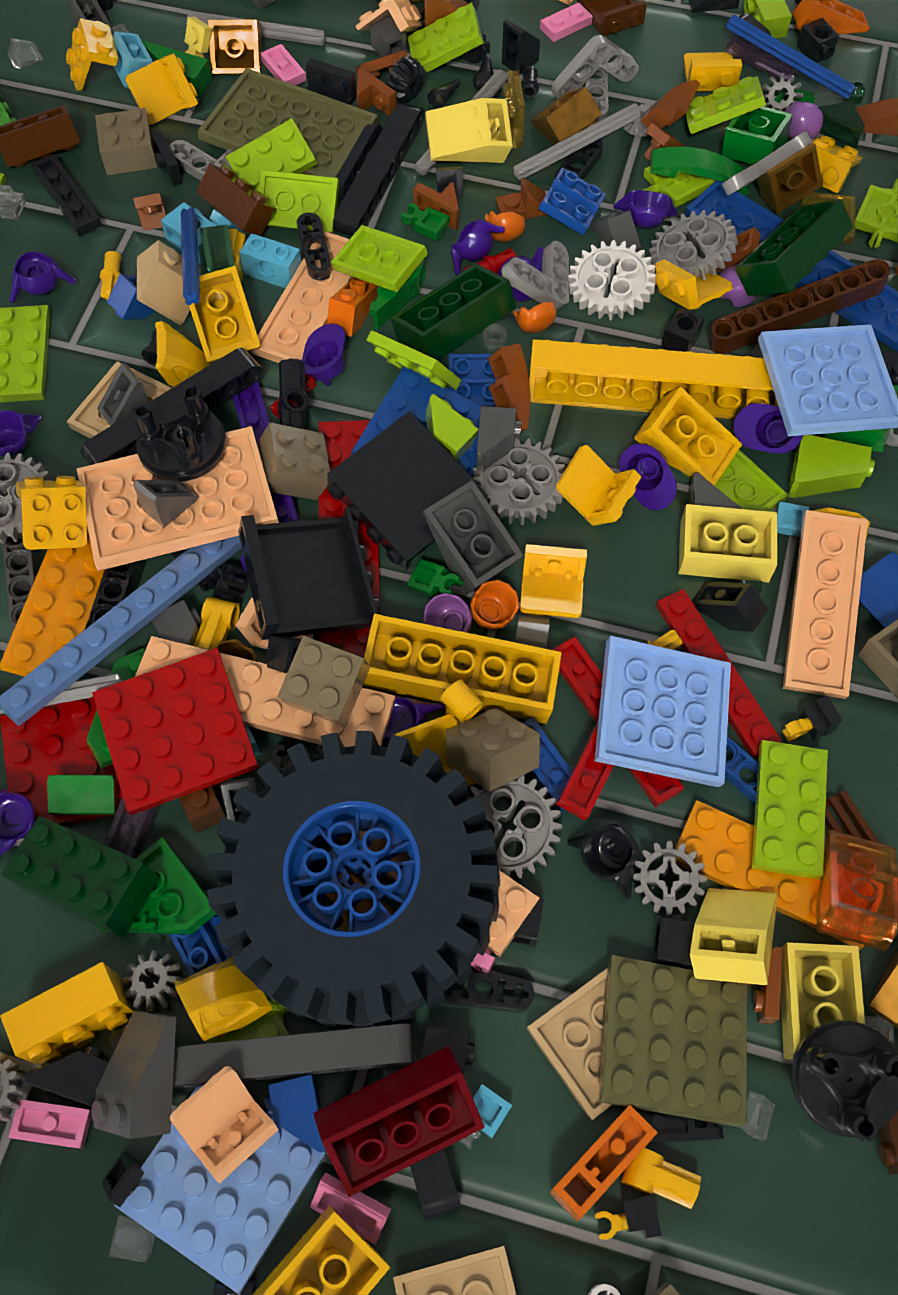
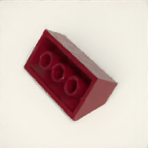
M449 1046L313 1113L321 1141L348 1197L485 1128L462 1071Z

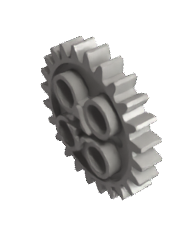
M703 210L700 215L696 216L695 211H692L690 217L686 218L684 214H681V220L671 219V226L663 225V232L655 233L657 240L651 241L652 248L649 249L652 265L665 259L695 275L696 278L700 276L703 280H706V274L710 273L715 276L716 268L725 269L724 261H732L731 254L737 252L736 245H738L735 226H732L730 219L725 220L724 214L717 217L716 212L713 211L707 216L706 211Z
M515 438L514 448L507 455L483 472L477 471V467L473 468L472 479L488 495L487 502L494 512H498L497 517L499 520L504 516H508V523L512 524L514 518H519L520 524L524 525L525 518L529 517L533 523H536V515L539 514L542 518L546 519L547 510L555 512L556 505L562 503L563 496L557 491L556 484L564 473L565 465L559 464V455L551 457L552 448L549 447L543 451L541 450L542 442L540 441L535 446H531L529 438L525 444H520L519 438ZM517 497H523V498H525V499L520 500V499H517Z
M6 453L4 460H0V542L2 544H5L8 536H11L14 542H17L18 534L22 533L21 499L16 494V482H24L25 477H43L44 481H52L48 471H45L41 463L36 464L32 457L25 461L22 454H18L13 460L11 455Z
M525 775L520 776L517 781H511L491 792L485 788L479 790L471 786L474 797L478 796L485 809L487 824L494 826L493 835L495 843L504 832L501 823L503 821L509 823L519 802H525L524 807L513 820L516 829L514 831H506L496 851L499 870L510 878L511 873L516 872L519 879L523 880L524 869H528L535 875L534 864L538 862L546 867L547 863L543 856L545 854L555 856L556 854L550 847V844L561 843V839L554 835L553 832L563 830L562 824L553 822V820L561 816V812L559 810H550L555 805L556 799H544L548 793V788L544 787L537 791V779L534 778L527 785L525 784ZM501 796H507L512 799L511 806L505 811H498L494 808L495 801ZM528 813H536L540 816V823L537 827L526 828L522 825L524 816ZM512 841H518L523 844L522 853L517 857H509L505 853L507 844Z

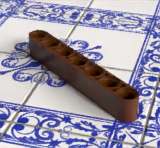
M881 259L870 260L797 288L790 293L781 294L721 317L712 324L709 347L716 354H726L758 342L761 332L789 330L875 297L884 290L890 274V266Z

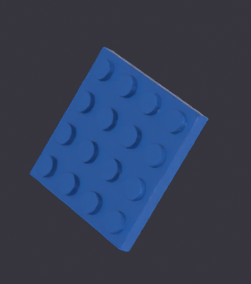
M403 367L354 446L351 455L409 411L427 429L425 412L429 398L433 393L440 399L447 401L461 416L470 419L478 429L481 405L446 387L443 389L429 382L430 379L412 369L409 370ZM479 430L474 444L457 461L471 477H473V468L477 467Z

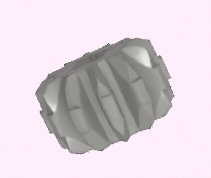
M784 73L780 74V82L778 83L774 76L770 77L772 87L766 84L762 86V89L769 93L763 94L765 101H768L764 107L785 111L792 103L796 102L793 99L803 98V93H794L801 87V83L799 82L791 86L795 78L793 75L789 77L787 82H784ZM787 92L785 97H788V99L777 103V96H774L775 93Z
M153 950L149 960L143 954H138L140 964L137 967L133 964L127 965V969L133 975L122 979V983L130 987L124 995L128 1000L134 999L133 1006L138 1010L146 1005L147 1011L154 1013L157 1003L163 1009L169 1008V1003L166 998L169 996L174 999L179 998L178 992L173 988L175 987L174 981L184 980L182 977L176 976L182 968L178 963L172 964L173 957L167 953L160 957L159 952ZM156 975L160 978L159 983L153 982L155 987L150 988L147 982L149 979L153 981L152 976Z

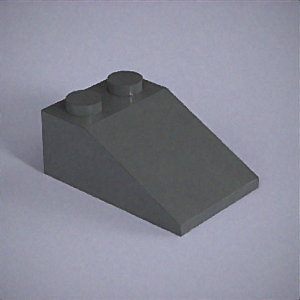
M473 480L422 512L449 571L456 574L464 582L460 587L466 595L512 566L524 556Z
M133 1011L96 1088V1097L91 1109L94 1128L128 1139L170 1134L176 1016Z

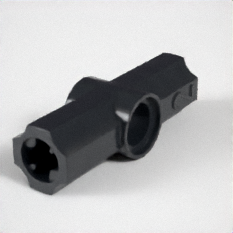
M290 358L281 360L279 362V401L277 403L280 425L306 430V407L308 406L309 399L305 392V363L301 362L300 359ZM287 400H293L298 408L291 407Z

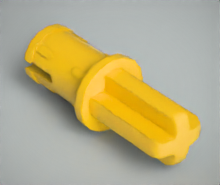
M115 251L105 253L104 268L100 272L102 280L100 295L106 301L112 292L119 274H121L120 263L122 257Z

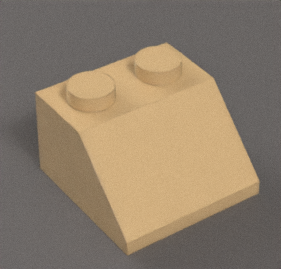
M158 240L137 256V300L175 323L183 324L190 311V307L185 303V298L183 297V285L181 282L182 255ZM199 267V276H201V267Z

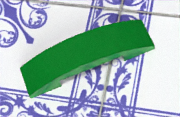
M664 147L653 149L651 152V173L675 178L678 172L681 171L725 182L745 170L738 163L723 155L699 148ZM749 185L738 190V192L747 196Z

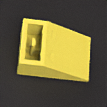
M480 98L426 111L425 113L431 161L504 163L513 146L506 99Z
M708 888L694 925L690 949V958L696 979L768 985L777 893Z

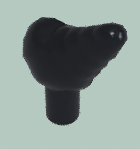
M488 54L484 55L481 67L473 78L474 88L478 91L494 74ZM500 89L494 96H500L502 93V89Z
M456 79L448 84L433 88L428 93L427 99L429 103H433L434 109L443 107V103L459 87L460 80Z

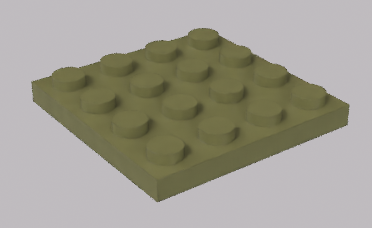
M611 955L608 959L599 1102L625 1107L631 1105L636 1109L735 1127L745 1126L747 1124V983L696 979L693 970Z

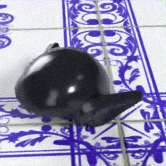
M616 823L608 824L598 830H592L584 835L568 840L567 844L581 850L582 861L591 874L604 882H614L624 899L628 900L631 898L634 877L633 863L637 856L638 844L627 830Z

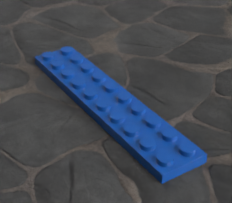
M718 180L696 198L685 211L686 217H690L692 211H695L696 216L700 215L703 210L706 211L707 216L713 211L716 212L717 217L724 214L725 220L730 219L732 226H735L736 235L756 227L761 233L759 244L784 221L738 191L727 196L721 185L724 182ZM830 250L828 257L819 261L813 267V271L796 284L797 288L855 267L856 265ZM886 284L881 294L836 311L837 314L854 325L871 324L876 339L898 352V291Z

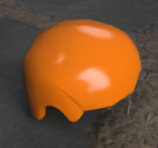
M491 211L489 215L485 214V221L493 225L505 227L504 233L491 232L493 240L503 243L514 241L524 232L525 217L520 214L506 212L496 215L494 211Z
M551 301L543 302L529 310L521 307L519 312L514 310L513 314L517 325L522 331L534 334L543 332L554 323L557 310Z
M487 581L481 584L473 595L470 602V611L472 618L479 626L490 630L504 628L513 620L518 611L519 601L517 592L510 584L503 581Z

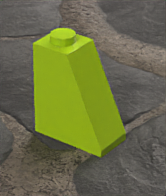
M804 435L800 444L795 449L787 497L797 498L860 488L865 478L871 477L875 460H871L872 447L813 435Z

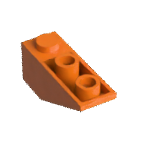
M353 277L329 299L327 324L341 326L345 331V335L352 337L362 327L370 311L372 300L377 298L378 285Z

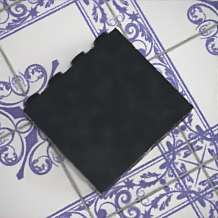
M409 411L327 473V490L336 501L341 500L347 507H350L352 518H356L357 522L360 521L366 527L368 537L375 544L380 543L385 548L386 556L395 566L400 565L406 571L409 569L410 561L435 542V538L422 512L473 479ZM474 481V483L476 484V486L478 487V489L480 490V492L482 493V495L484 496V498H485L486 501H487L488 495H487L486 492Z
M345 507L342 518L256 525L254 515L241 516L238 535L262 640H269V635L295 637L371 628L374 614L379 615L380 604L378 598L374 597L372 593V574L370 570H366L364 563L366 558L365 548L363 544H359L358 522L356 518H352L350 507Z

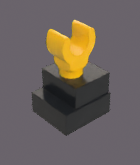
M825 696L816 700L813 705L804 708L799 717L800 719L786 724V729L782 730L788 742L799 738L807 732L815 740L836 731L842 718L829 697Z
M653 1195L621 1202L623 1209L621 1214L612 1215L607 1211H600L594 1215L595 1219L605 1217L611 1223L610 1231L598 1236L601 1240H608L617 1231L626 1229L627 1232L642 1230L646 1239L662 1236Z

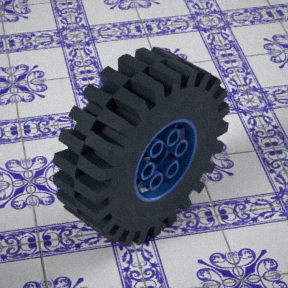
M356 731L355 746L344 747L337 733L322 735L323 752L310 756L304 745L299 743L287 749L293 765L280 773L270 761L264 764L257 771L264 787L257 794H254L242 786L233 798L241 813L238 820L233 821L222 817L216 834L226 847L224 853H210L208 870L218 881V888L208 889L209 906L221 918L222 922L216 925L215 929L220 941L232 951L234 955L232 961L236 967L262 992L295 1016L304 1020L306 1017L315 1019L324 1027L340 1030L341 1024L354 1025L356 1028L377 1026V1022L389 1019L395 1024H403L413 1020L411 1012L427 1004L432 1010L446 1000L444 991L455 981L462 986L472 974L471 962L477 953L483 956L490 943L489 929L492 921H497L499 912L498 888L500 886V874L492 829H489L487 825L485 809L478 796L472 798L469 795L466 779L455 768L446 773L440 756L434 751L425 747L420 756H416L412 752L408 739L392 735L388 747H380L373 731ZM360 831H367L363 839L360 840ZM349 833L352 834L351 840L346 845L340 846L335 844L337 838ZM377 839L387 841L385 848L381 851L374 852L369 850L373 841ZM328 844L332 848L329 853L323 850ZM404 851L410 857L409 861L398 863L388 861ZM357 858L356 862L350 861L351 859ZM319 859L327 860V866L323 871L319 873L311 872V867L315 861ZM339 872L342 875L340 879L338 878ZM348 872L358 877L363 876L366 885H360L358 882L353 883ZM387 872L398 874V878L393 884L382 885L380 883V879ZM319 884L313 893L305 896V886ZM327 893H337V900L332 906H321V900ZM384 895L401 905L392 916L381 903L384 900ZM362 899L373 900V906L370 911L366 913L356 912L359 901ZM344 910L350 912L348 931L336 929Z

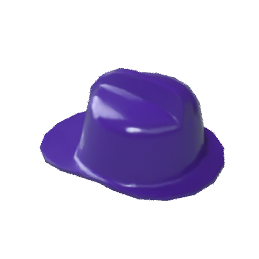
M337 324L321 326L313 331L305 344L301 362L305 363V374L311 375L318 381H322L326 386H330L333 379L339 376L345 368L343 354L345 331L341 326Z
M751 404L744 407L734 420V434L743 446L753 450L775 454L787 453L795 449L804 436L787 435L779 406Z
M635 444L628 447L622 453L619 465L620 472L635 469L641 476L636 485L635 498L642 506L650 510H661L668 507L676 496L677 483L668 466L666 457L659 450L647 444Z

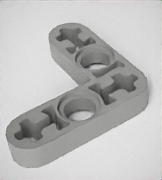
M596 35L586 43L555 79L551 89L555 97L559 99L569 90L581 88L599 67L620 81L628 82L637 75L639 66L626 51L606 37ZM617 55L615 60L608 63L612 56ZM586 65L581 72L576 73L581 66Z
M808 131L802 132L759 162L721 184L727 196L754 182L766 171L811 144L813 141Z
M177 140L169 145L179 168L202 181L209 164L218 167L224 164L231 168L225 157L232 153L230 149L216 160L184 140ZM199 162L206 164L201 168L194 167V164Z
M553 241L544 248L542 272L517 257L512 258L502 267V275L510 280L511 286L540 303L552 301L556 310H559L569 302V255L564 245L559 241Z

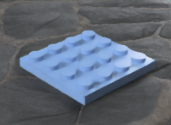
M871 324L761 332L758 341L788 436L898 428V399Z
M610 636L606 640L594 761L714 787L722 786L725 780L731 663Z
M197 1086L190 1097L202 1086ZM171 1123L170 1134H163L141 1166L145 1173L134 1192L127 1197L121 1207L114 1206L240 1295L324 1160L326 1153L316 1151L275 1124L279 1130L219 1184Z

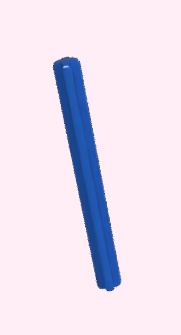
M733 15L729 19L726 27L731 32L841 97L848 99L855 90L854 84L742 18Z
M189 207L188 210L184 208L181 210L183 297L187 305L200 302L197 217L195 210Z

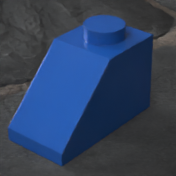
M119 274L107 300V303L116 310L115 313L125 320H130L131 318L143 320L154 313L155 310L137 300V276Z
M310 1074L268 1085L270 1095L265 1096L267 1115L270 1118L274 1117L275 1124L316 1151L326 1153L313 1115L314 1112L322 1109L316 1077Z

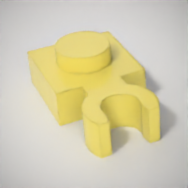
M188 17L184 42L189 45V48L185 53L204 58L203 53L208 52L212 27L197 17Z

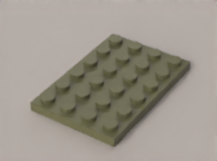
M246 68L197 133L199 140L226 150L230 149L234 152L292 118L317 161V165L301 174L335 178L364 127L368 124H378V115Z

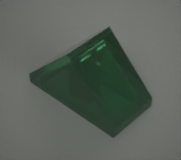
M853 101L819 106L818 108L823 113V125L819 134L833 138L842 144L856 149L865 125Z
M229 224L201 227L200 232L208 272L235 266Z

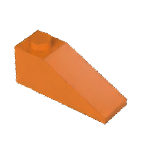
M802 0L792 12L796 21V28L800 32L803 25L823 18L838 34L867 32L870 29L864 12L838 0Z
M629 1105L557 1183L550 1194L576 1222L579 1221L658 1132Z

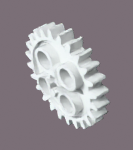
M612 240L610 246H606L604 241H602L601 248L597 249L594 245H591L590 253L583 250L582 258H575V266H570V275H568L569 293L573 294L574 303L579 302L580 310L588 307L589 316L596 311L598 312V319H601L604 314H608L609 320L613 319L614 314H618L623 319L625 311L630 315H634V307L642 310L643 301L650 302V294H654L656 285L655 265H651V257L645 258V250L636 253L635 244L628 249L626 248V241H623L620 246H616L615 240ZM619 262L616 267V275L613 276L615 264ZM611 284L609 296L605 298L608 293V285Z

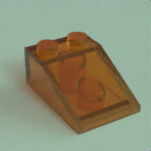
M829 830L824 853L823 876L820 879L816 904L817 932L879 950H887L898 932V867L896 848Z

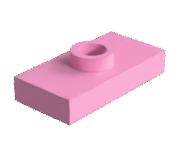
M326 1172L319 1182L310 1206L311 1209L322 1214L331 1205L364 1239L375 1245L391 1212V1208L362 1192L348 1197L341 1181Z

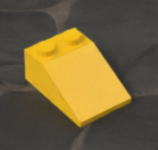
M236 266L199 276L200 302L198 304L192 303L189 307L207 363L217 361L237 348H244L247 352L261 348Z
M681 386L661 398L634 436V439L639 444H647L659 450L666 457L668 465L692 478L698 472L714 486L742 445L736 437Z

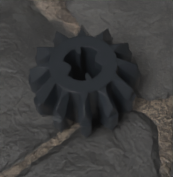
M403 56L400 61L396 60L393 68H389L390 73L385 78L387 80L386 85L396 91V100H399L401 103L404 101L408 103L412 97L416 98L417 93L422 91L421 87L426 83L425 77L427 72L421 63L411 56Z

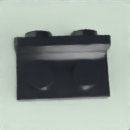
M313 58L308 60L306 63L308 86L305 89L352 105L357 97L355 72Z

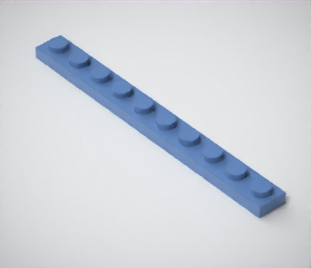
M239 536L195 546L186 550L0 696V710L18 726L22 725L208 576L215 568L241 549Z

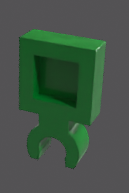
M414 203L408 204V213L410 214L401 213V222L403 224L414 225L415 232L435 241L440 238L450 224V216L430 207L421 211Z
M420 559L407 586L411 590L434 597L437 596L439 591L442 594L455 595L449 590L450 586L453 584L462 586L464 582L456 574H448L449 571L444 566Z

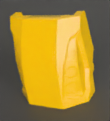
M163 321L155 323L157 330L156 369L168 385L175 387L211 365V363H207L204 352L185 336Z
M234 956L224 962L209 966L182 981H174L180 999L204 1042L211 1038H221L229 1031L242 1029L273 1010L264 992L236 967L232 961Z

